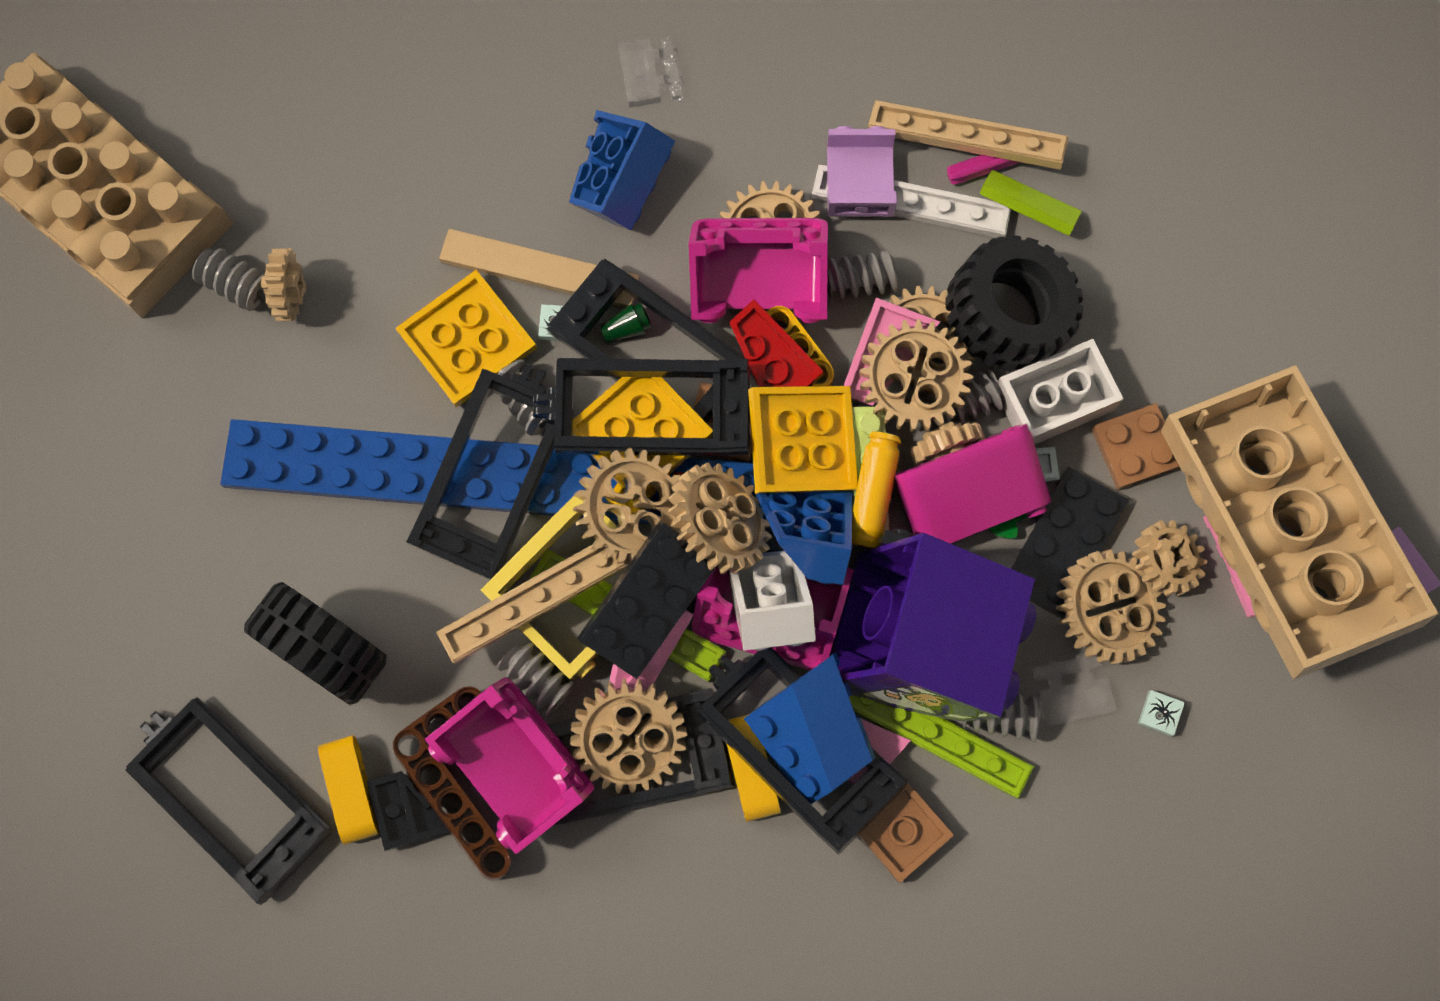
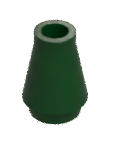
M631 303L609 321L600 325L607 343L646 334L645 330L652 327L642 303L635 306Z

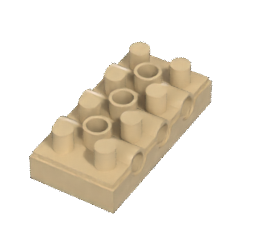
M36 52L31 53L23 62L13 63L6 69L4 80L0 83V198L137 315L143 318L190 270L200 253L207 248H211L234 223L220 205L190 180L186 181L143 141L139 142L113 116L96 102L92 103L66 77Z
M1296 365L1168 415L1161 433L1186 476L1188 490L1199 508L1203 509L1215 534H1217L1224 559L1236 571L1248 596H1250L1257 621L1269 633L1293 680L1422 628L1439 614ZM1248 466L1258 469L1262 475L1253 472ZM1280 525L1290 528L1295 536L1289 535ZM1314 586L1323 589L1328 594L1329 599L1323 598Z

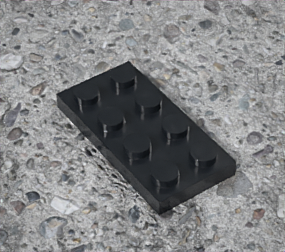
M1067 467L1051 495V502L1046 505L1048 511L1040 515L1011 569L1035 579L1030 602L1061 619L1066 617V614L1063 611L1056 610V606L1064 604L1065 600L1056 594L1067 588L1060 580L1070 576L1067 569L1076 565V560L1085 556L1088 557V554L1096 551H1102L1129 499L1070 467Z
M661 520L577 637L579 642L636 679L716 568L714 567L709 570L707 559L705 558L698 563L695 550L688 553L685 551L689 544L687 540H678L679 533Z

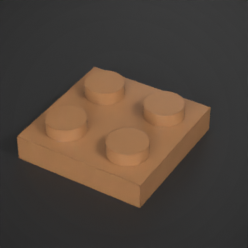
M1157 403L1095 424L1091 428L1117 490L1180 468L1161 433L1165 421Z
M908 783L858 836L896 881L901 883L954 835Z

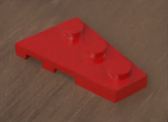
M755 299L729 322L745 359L748 358L749 367L758 387L813 386L825 374Z

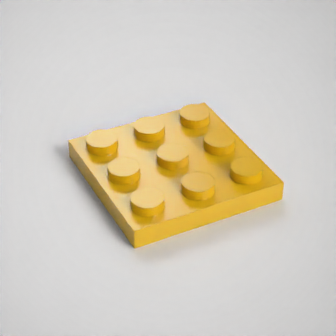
M477 270L395 328L456 408L470 398L482 368L498 374L504 367L519 359H524L537 349L535 342Z
M621 377L573 419V436L711 438L713 436V430L662 377ZM590 454L597 462L602 456H605L611 462L610 454ZM647 455V460L650 461L656 455ZM659 455L660 461L658 466L662 468L670 463L672 466L668 472L669 475L690 456ZM612 477L625 491L623 480L618 477ZM647 485L645 494L647 495L655 487Z
M850 386L752 387L748 389L755 494L857 490L858 481Z

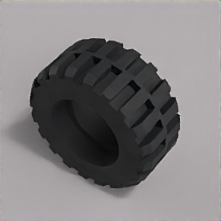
M1008 235L1006 239L1001 236L993 238L988 243L980 245L957 270L948 285L947 291L949 295L945 298V308L947 311H951L947 316L949 326L951 328L955 327L957 332L954 336L959 338L958 342L960 344L964 342L968 347L967 352L972 357L977 355L982 358L981 363L989 367L996 364L999 365L998 369L1001 371L1011 372L1014 368L1017 371L1053 356L1070 341V338L1076 334L1079 328V321L1083 316V305L1079 304L1083 301L1081 288L1076 287V283L1079 282L1074 271H1069L1067 268L1069 263L1063 256L1061 258L1057 257L1053 253L1055 249L1049 245L1044 247L1039 245V240L1029 237L1022 240L1019 235ZM992 284H1006L1019 290L1032 305L1035 314V325L1022 324L1008 317L995 301Z
M283 582L274 584L244 625V632L348 705H353L360 701L386 665L387 655Z

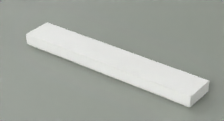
M819 164L811 199L827 202V166ZM894 180V191L897 193L894 216L991 237L1001 236L1005 238L1011 213L1010 208L987 199Z

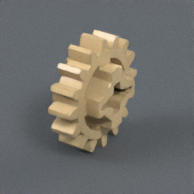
M292 248L272 249V254H268L269 264H266L265 274L261 278V287L264 289L268 308H272L271 316L275 317V321H295L296 315L300 313L298 305L302 304L303 295L306 293V281H304L302 265L296 262V253H293Z
M949 422L933 431L926 432L922 436L923 440L917 442L916 446L911 447L910 453L915 466H918L986 438L981 425L977 422L971 425L970 423L962 425L961 423L954 424Z
M1161 520L1142 530V536L1134 542L1140 549L1132 552V556L1140 559V563L1135 566V569L1145 572L1142 581L1147 582L1151 580L1153 582L1152 590L1156 592L1163 588L1165 596H1170L1174 593L1180 596L1199 585L1198 580L1205 577V572L1200 567L1207 564V560L1199 555V553L1205 550L1204 546H1196L1194 543L1198 536L1196 534L1188 536L1186 534L1187 526L1183 525L1177 528L1174 520L1166 524Z

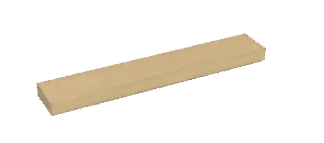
M875 100L868 123V129L873 126L895 129L896 139L1059 170L1062 168L1069 138L1066 135Z
M448 229L439 257L440 262L472 271L477 270L480 273L569 295L575 293L597 266L453 229ZM628 273L635 279L640 281L639 275ZM623 290L612 305L626 308L634 302L635 298Z
M591 545L440 629L436 633L452 663L456 664L624 570L630 563L629 555H627L623 563L618 564L616 553L605 559L603 558L605 547L601 546L592 550Z

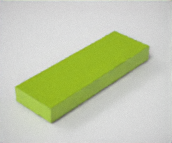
M994 170L988 175L979 193L992 201L1069 236L1082 212Z

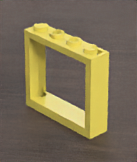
M573 496L481 591L491 601L505 594L583 515V513L573 511L575 506L583 504V500ZM604 514L605 524L612 529H616L617 526ZM530 623L519 628L570 680H575L578 676L583 679L597 665L593 660L599 654L589 647H586L570 663Z

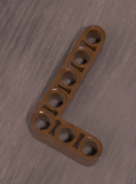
M467 686L457 690L401 730L394 738L393 751L400 765L423 794L480 875L487 880L496 881L508 873L511 865V857L508 851L500 843L495 833L443 763L437 762L428 750L429 744L425 740V738L433 733L429 729V724L433 719L443 718L446 721L460 711L458 703L461 699L465 697L475 699L481 694L477 688ZM406 739H414L419 743L420 748L416 754L406 756L400 752V744ZM428 767L436 768L441 774L440 780L433 785H427L420 779L421 772ZM448 796L458 797L462 802L461 809L455 814H448L442 810L441 803ZM469 825L479 826L483 831L482 839L477 843L465 841L462 836L465 827ZM494 853L500 855L504 860V868L497 873L487 871L484 867V859L487 855Z

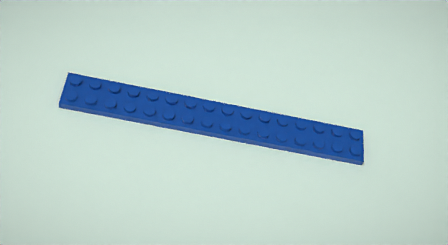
M231 419L220 485L224 488L424 505L452 438ZM469 439L441 506L510 512L539 445ZM554 449L526 514L554 516L577 491L586 490L579 483V480L582 477L592 479L587 469L591 465L600 469L599 463L590 454H557ZM687 458L669 474L672 477L674 472L685 473L695 465L701 467L705 463H709L713 468L719 463L723 473L732 468L734 478L743 475V485L748 487L751 485L749 481L750 474L754 475L753 463ZM612 478L611 486L613 489L617 482ZM657 490V492L654 494V496L652 497V499H651L650 501H652V502H657V501H658V499H659L658 490ZM753 490L752 495L754 497H757ZM602 497L603 503L610 504L607 502L606 497ZM644 509L647 512H651L656 514L657 516H661V511L659 510ZM605 512V515L611 521L618 522V518L613 512ZM640 519L639 523L641 524H650L647 520Z

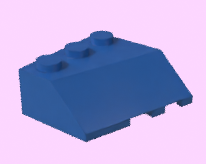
M596 110L594 121L598 123L595 136L591 135L588 137L585 147L590 151L587 161L579 166L569 203L609 223L632 230L634 224L641 216V209L648 195L656 186V179L663 165L670 158L675 140L647 122Z
M750 474L749 481L754 486L755 492L754 475ZM852 492L756 494L779 545L806 578L823 584L834 583L843 585L852 550Z
M836 652L744 718L790 784L810 804L832 792L876 758L861 717L856 716L849 699L852 693L848 683H843L838 670L840 661Z

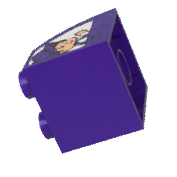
M920 533L857 553L853 567L854 572L829 655L830 657L835 652L837 653L840 661L838 670L843 683H848L852 695L870 699L887 706L951 720L972 721L1000 718L1002 712L1011 707L1019 691L1020 678L1018 673L1013 670L1019 644L1028 638L1035 625L1036 608L1032 603H1029L1035 579L926 533Z

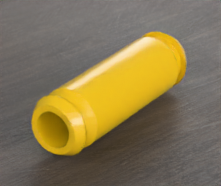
M872 431L868 435L870 442L865 446L852 509V544L876 548L881 545L878 541L884 534L900 454L897 447L898 444L902 443L899 436Z

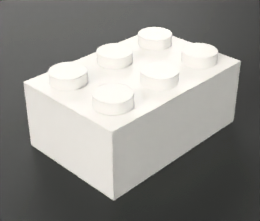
M1094 339L1002 376L998 381L1002 392V406L1012 427L1027 423L1034 444L1111 413L1123 401V397Z
M784 550L763 553V559L746 571L740 570L736 574H732L729 569L731 595L743 651H761L769 647L798 646L807 642H815L813 603L805 575Z

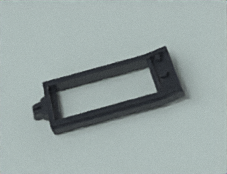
M607 259L599 262L551 320L547 328L550 335L584 358L612 359L587 341L585 337L624 290L719 360L745 359L737 351ZM611 377V378L614 379V380L617 382L621 377ZM713 385L693 409L706 423L713 417Z
M557 358L556 387H549L547 394H536L533 396V403L535 405H547V407L534 408L533 417L538 419L546 418V423L554 425V447L557 454L611 455L612 452L618 450L620 455H624L627 449L632 448L634 455H638L642 450H646L647 455H747L750 452L748 358L727 360ZM574 376L713 378V438L573 436Z
M529 363L526 364L521 375L514 373L511 380L482 368L424 505L406 541L418 549L489 580L503 568L555 449L554 425L548 424L497 544L437 518L436 515L490 390L533 409L547 407V405H535L533 403L534 395L546 393L547 386L542 383L547 371L539 369L535 379L531 380L529 378L534 366Z
M772 647L758 651L746 663L740 659L733 663L727 656L723 655L718 659V662L726 671L723 672L714 664L708 669L709 673L716 679L713 685L717 691L697 710L698 715L816 835L839 855L894 800L908 784V780L873 749L876 758L866 765L869 770L822 816L721 714L767 669L786 687L801 676Z
M710 688L668 698L665 703L676 701L678 709L675 713H683V726L686 727V740L695 780L580 804L553 826L734 787L726 743L698 715L697 711L714 694V690ZM631 707L621 708L617 713L621 717L628 718L632 717L636 711ZM646 713L641 718V720H644L647 717H650L651 715L649 713ZM574 718L548 725L558 738L575 735L576 733L571 731L572 722L581 721Z
M198 697L192 699L175 717L169 714L164 718L160 713L154 711L150 717L158 726L154 729L146 721L140 725V728L148 735L143 740L146 746L126 766L125 771L242 887L256 904L262 905L319 847L333 829L202 699ZM200 722L295 814L247 866L152 773Z

